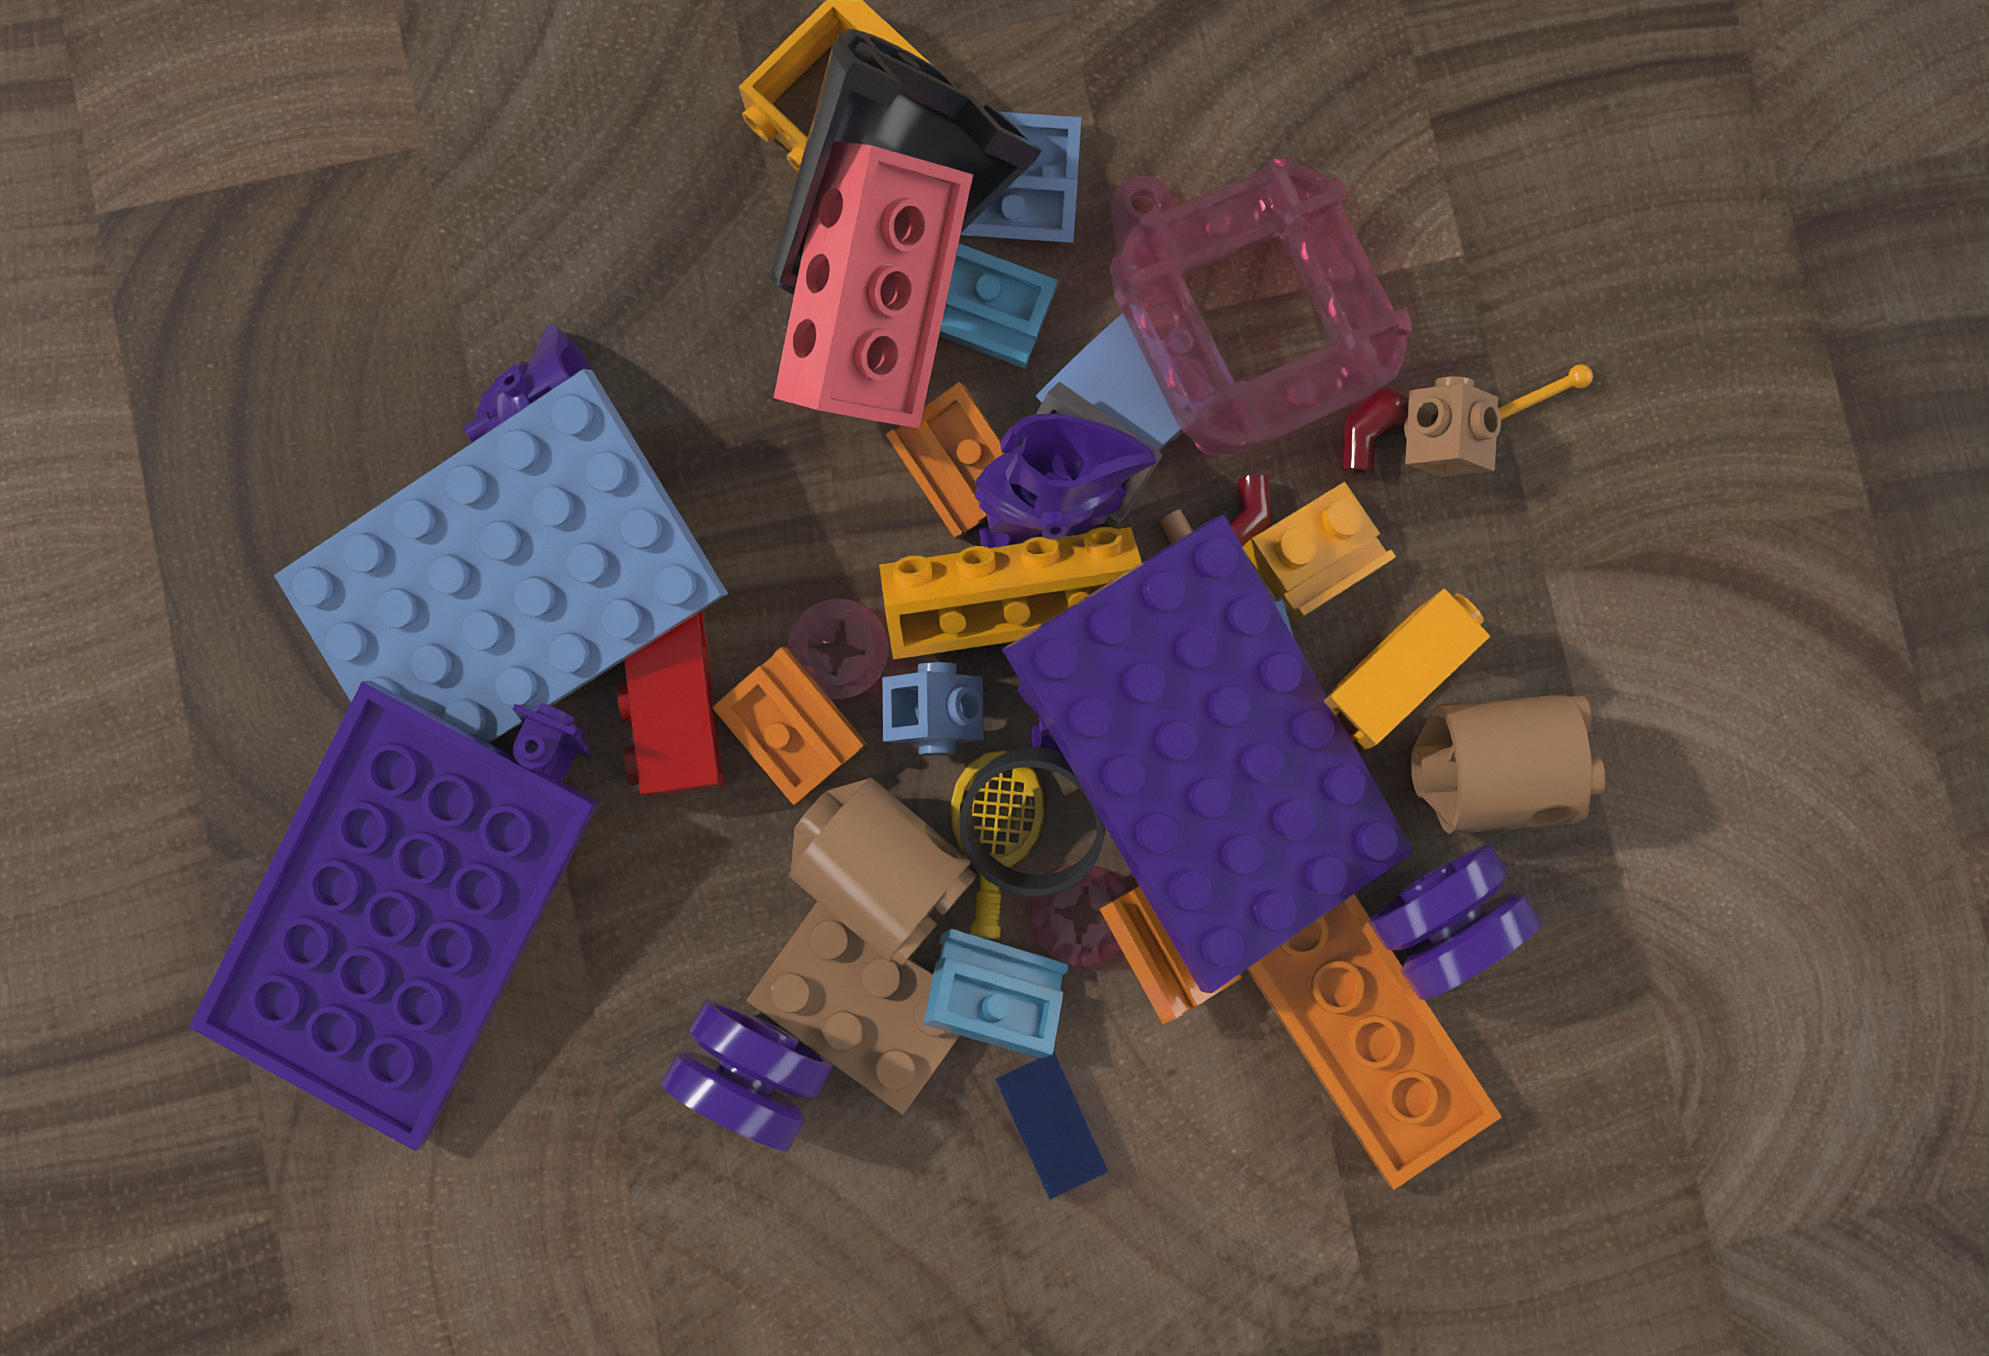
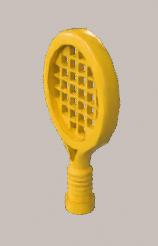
M1001 750L984 753L967 765L955 784L950 803L951 830L959 850L967 858L968 856L960 835V806L965 801V799H962L964 790L969 791L978 773L990 761L1007 751ZM1032 767L1012 769V778H1003V773H1000L999 777H993L990 780L999 781L998 790L989 789L988 781L985 788H981L978 791L985 792L984 801L975 800V797L973 801V817H982V826H974L975 830H981L980 842L982 845L983 843L993 844L992 853L989 854L1008 868H1012L1028 856L1040 837L1045 818L1044 791L1036 771ZM1002 781L1011 782V791L1001 790ZM1024 783L1023 792L1014 791V784ZM988 793H998L997 802H988ZM1001 794L1010 795L1009 804L1000 803ZM1013 795L1023 796L1022 805L1013 804ZM1026 796L1034 797V806L1025 805ZM974 804L984 805L983 814L973 813ZM987 805L996 806L995 815L986 814ZM1000 806L1009 807L1008 816L999 815ZM1012 808H1021V818L1011 817ZM1025 809L1034 810V819L1024 818ZM986 818L995 819L994 828L985 827ZM998 819L1008 820L1007 829L997 828ZM1011 820L1020 821V830L1010 829ZM1024 822H1033L1031 831H1023ZM984 830L994 831L993 840H984ZM997 832H1006V842L996 841ZM1010 833L1019 834L1018 843L1009 842ZM996 844L1005 845L1004 854L995 853ZM978 872L980 890L976 893V913L974 914V923L971 924L970 935L984 939L1000 940L1001 927L998 921L1000 919L999 909L1001 908L1000 898H1002V894L999 891L1000 887L988 882Z

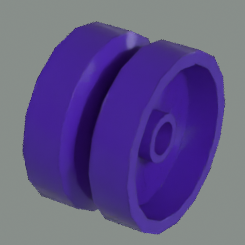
M1490 844L1476 848L1456 860L1446 862L1423 875L1401 891L1399 896L1381 908L1368 921L1386 950H1404L1428 938L1426 942L1407 957L1401 973L1420 1000H1427L1438 996L1484 971L1519 947L1541 927L1542 920L1524 894H1505L1481 905L1503 886L1509 872Z
M705 1000L689 1032L701 1048L720 1059V1061L694 1052L676 1054L660 1085L678 1101L719 1125L757 1143L788 1152L805 1121V1117L799 1107L775 1091V1089L803 1099L815 1098L818 1096L833 1065L811 1049L798 1043V1039L780 1028L747 1013L744 1015L722 1004Z

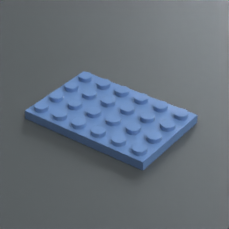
M582 369L274 575L351 702L362 681H373L489 744L494 743L523 724L512 710L515 704L532 711L535 710L538 702L550 706L554 705L728 595L722 582L594 372L587 369Z

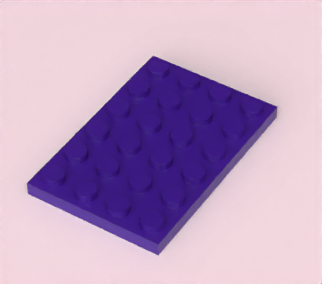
M1224 515L1204 523L1002 649L1201 992L1212 994L1414 852L1338 715H1335L1325 704L1324 700L1327 698L1325 692Z
M362 681L189 1028L414 1151L419 1150L425 1145L599 802L542 771L535 773L522 767L514 756L373 681Z

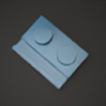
M958 243L939 337L1026 369L1033 346L1037 341L1056 292L1058 280Z
M954 929L942 933L940 944L943 945L940 960L936 961L923 1025L1041 1059L1053 1055L1063 992L1060 991L1062 977L1064 974H1067L1068 964Z

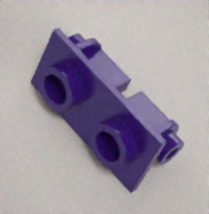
M538 702L534 711L518 704L514 705L512 710L523 722V726L515 740L513 753L515 759L522 767L535 773L542 771L562 782L566 778L576 754L591 760L593 753L581 737L583 731L572 725L574 721L572 716Z

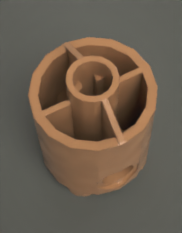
M1563 694L1436 705L1431 711L1412 750L1411 770L1417 796L1423 797L1435 809L1443 830L1448 834L1579 823L1588 816L1591 795L1602 794L1605 788L1603 761L1598 754L1591 755L1588 733L1591 728V710L1588 700L1585 696L1570 697Z
M871 777L827 790L804 814L794 828L791 871L788 877L887 961L894 958L899 964L903 965L938 924L928 915L935 908L944 916L978 875L969 868L971 861Z

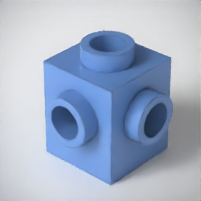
M945 662L918 664V673L882 677L883 742L919 744V755L948 756L958 754V743L984 741L983 677L956 674V664Z

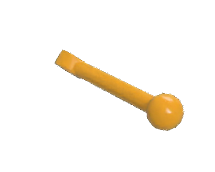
M1583 364L1575 365L1570 369L1568 376L1499 407L1501 420L1571 387L1578 389L1586 388L1593 380L1592 370Z

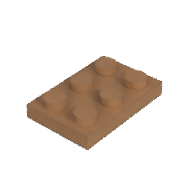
M818 901L746 999L748 1003L902 1115L907 1111L960 1036L923 1025L933 979L931 972L910 957L903 965L899 964L894 958L887 961Z

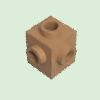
M1456 376L1436 379L1435 387L1410 390L1408 417L1404 423L1407 439L1405 464L1439 477L1495 471L1496 437L1501 429V415L1498 409L1499 397L1474 387L1472 379Z

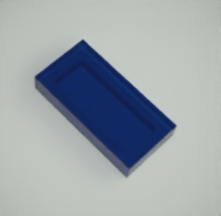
M1054 1051L1051 1056L1043 1059L1036 1058L995 1077L1049 1199L1109 1172Z

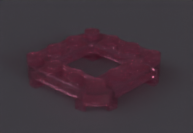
M1291 157L1268 161L1259 172L1161 212L1159 207L1150 211L1139 220L1129 233L1111 262L1112 284L1116 300L1180 428L1195 442L1198 449L1207 455H1237L1252 452L1361 403L1399 375L1398 371L1405 358L1407 335L1412 331L1409 313L1406 307L1396 312L1394 311L1341 205L1349 196L1347 189L1335 175L1329 181L1315 170L1302 165L1292 164ZM1277 236H1281L1333 343L1247 382L1243 379L1234 383L1182 277Z

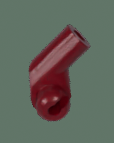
M1380 389L1374 391L1348 413L1344 426L1342 471L1355 474L1374 472L1375 439L1390 427L1404 425L1409 409L1407 397L1399 394L1394 389Z
M1265 475L1245 476L1237 480L1240 512L1229 522V525L1242 547L1250 539L1272 526L1269 477Z

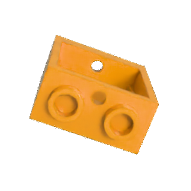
M826 0L739 86L745 107L742 116L746 123L766 142L775 137L789 151L786 157L797 172H799L808 137L778 110L773 103L833 45L840 32L845 35L848 29H855L875 35L930 63L863 0Z
M1445 588L1410 614L1326 694L1325 704L1335 715H1338L1359 753L1377 745L1490 637L1481 626L1484 622L1482 614L1467 598L1458 593L1452 597Z

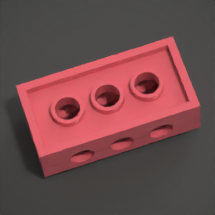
M834 141L809 218L773 398L815 410L920 428L973 174L873 145Z

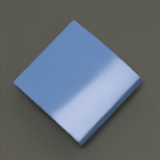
M1000 112L1023 131L1042 152L1036 161L960 235L1073 243L1082 117Z
M1129 307L1106 327L1036 395L1043 402L1048 391L1060 381L1158 452L1170 441L1175 440L1219 396L1134 307Z

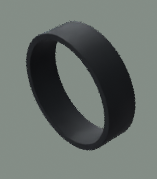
M1037 747L1012 750L990 761L978 773L970 786L960 816L962 844L973 866L994 885L1006 891L1026 896H1044L1058 893L1070 888L1083 879L1099 857L1106 827L1063 753ZM1021 767L1043 768L1066 777L1084 793L1093 809L1097 834L1092 847L1077 863L1052 874H1026L1004 866L984 848L974 828L972 815L973 801L975 795L985 783L1000 773Z

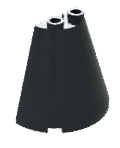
M848 29L845 35L840 32L832 45L774 266L768 276L778 287L794 295L809 218L834 141L873 145L973 174L961 233L1036 161L1042 150L990 104H986L983 108L973 96L960 90L961 83L920 57L887 40L863 31Z

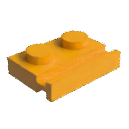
M1345 482L1256 535L1242 547L1275 597H1282L1292 613L1288 616L1293 624L1382 568L1396 557L1391 549L1386 552L1376 536L1380 532Z

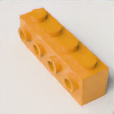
M1100 527L1089 531L1087 534L1067 536L1052 540L1045 537H1034L1020 544L994 548L973 546L959 553L927 558L923 556H907L893 563L880 564L884 607L893 660L1018 640L1142 563L1131 527L1120 529Z

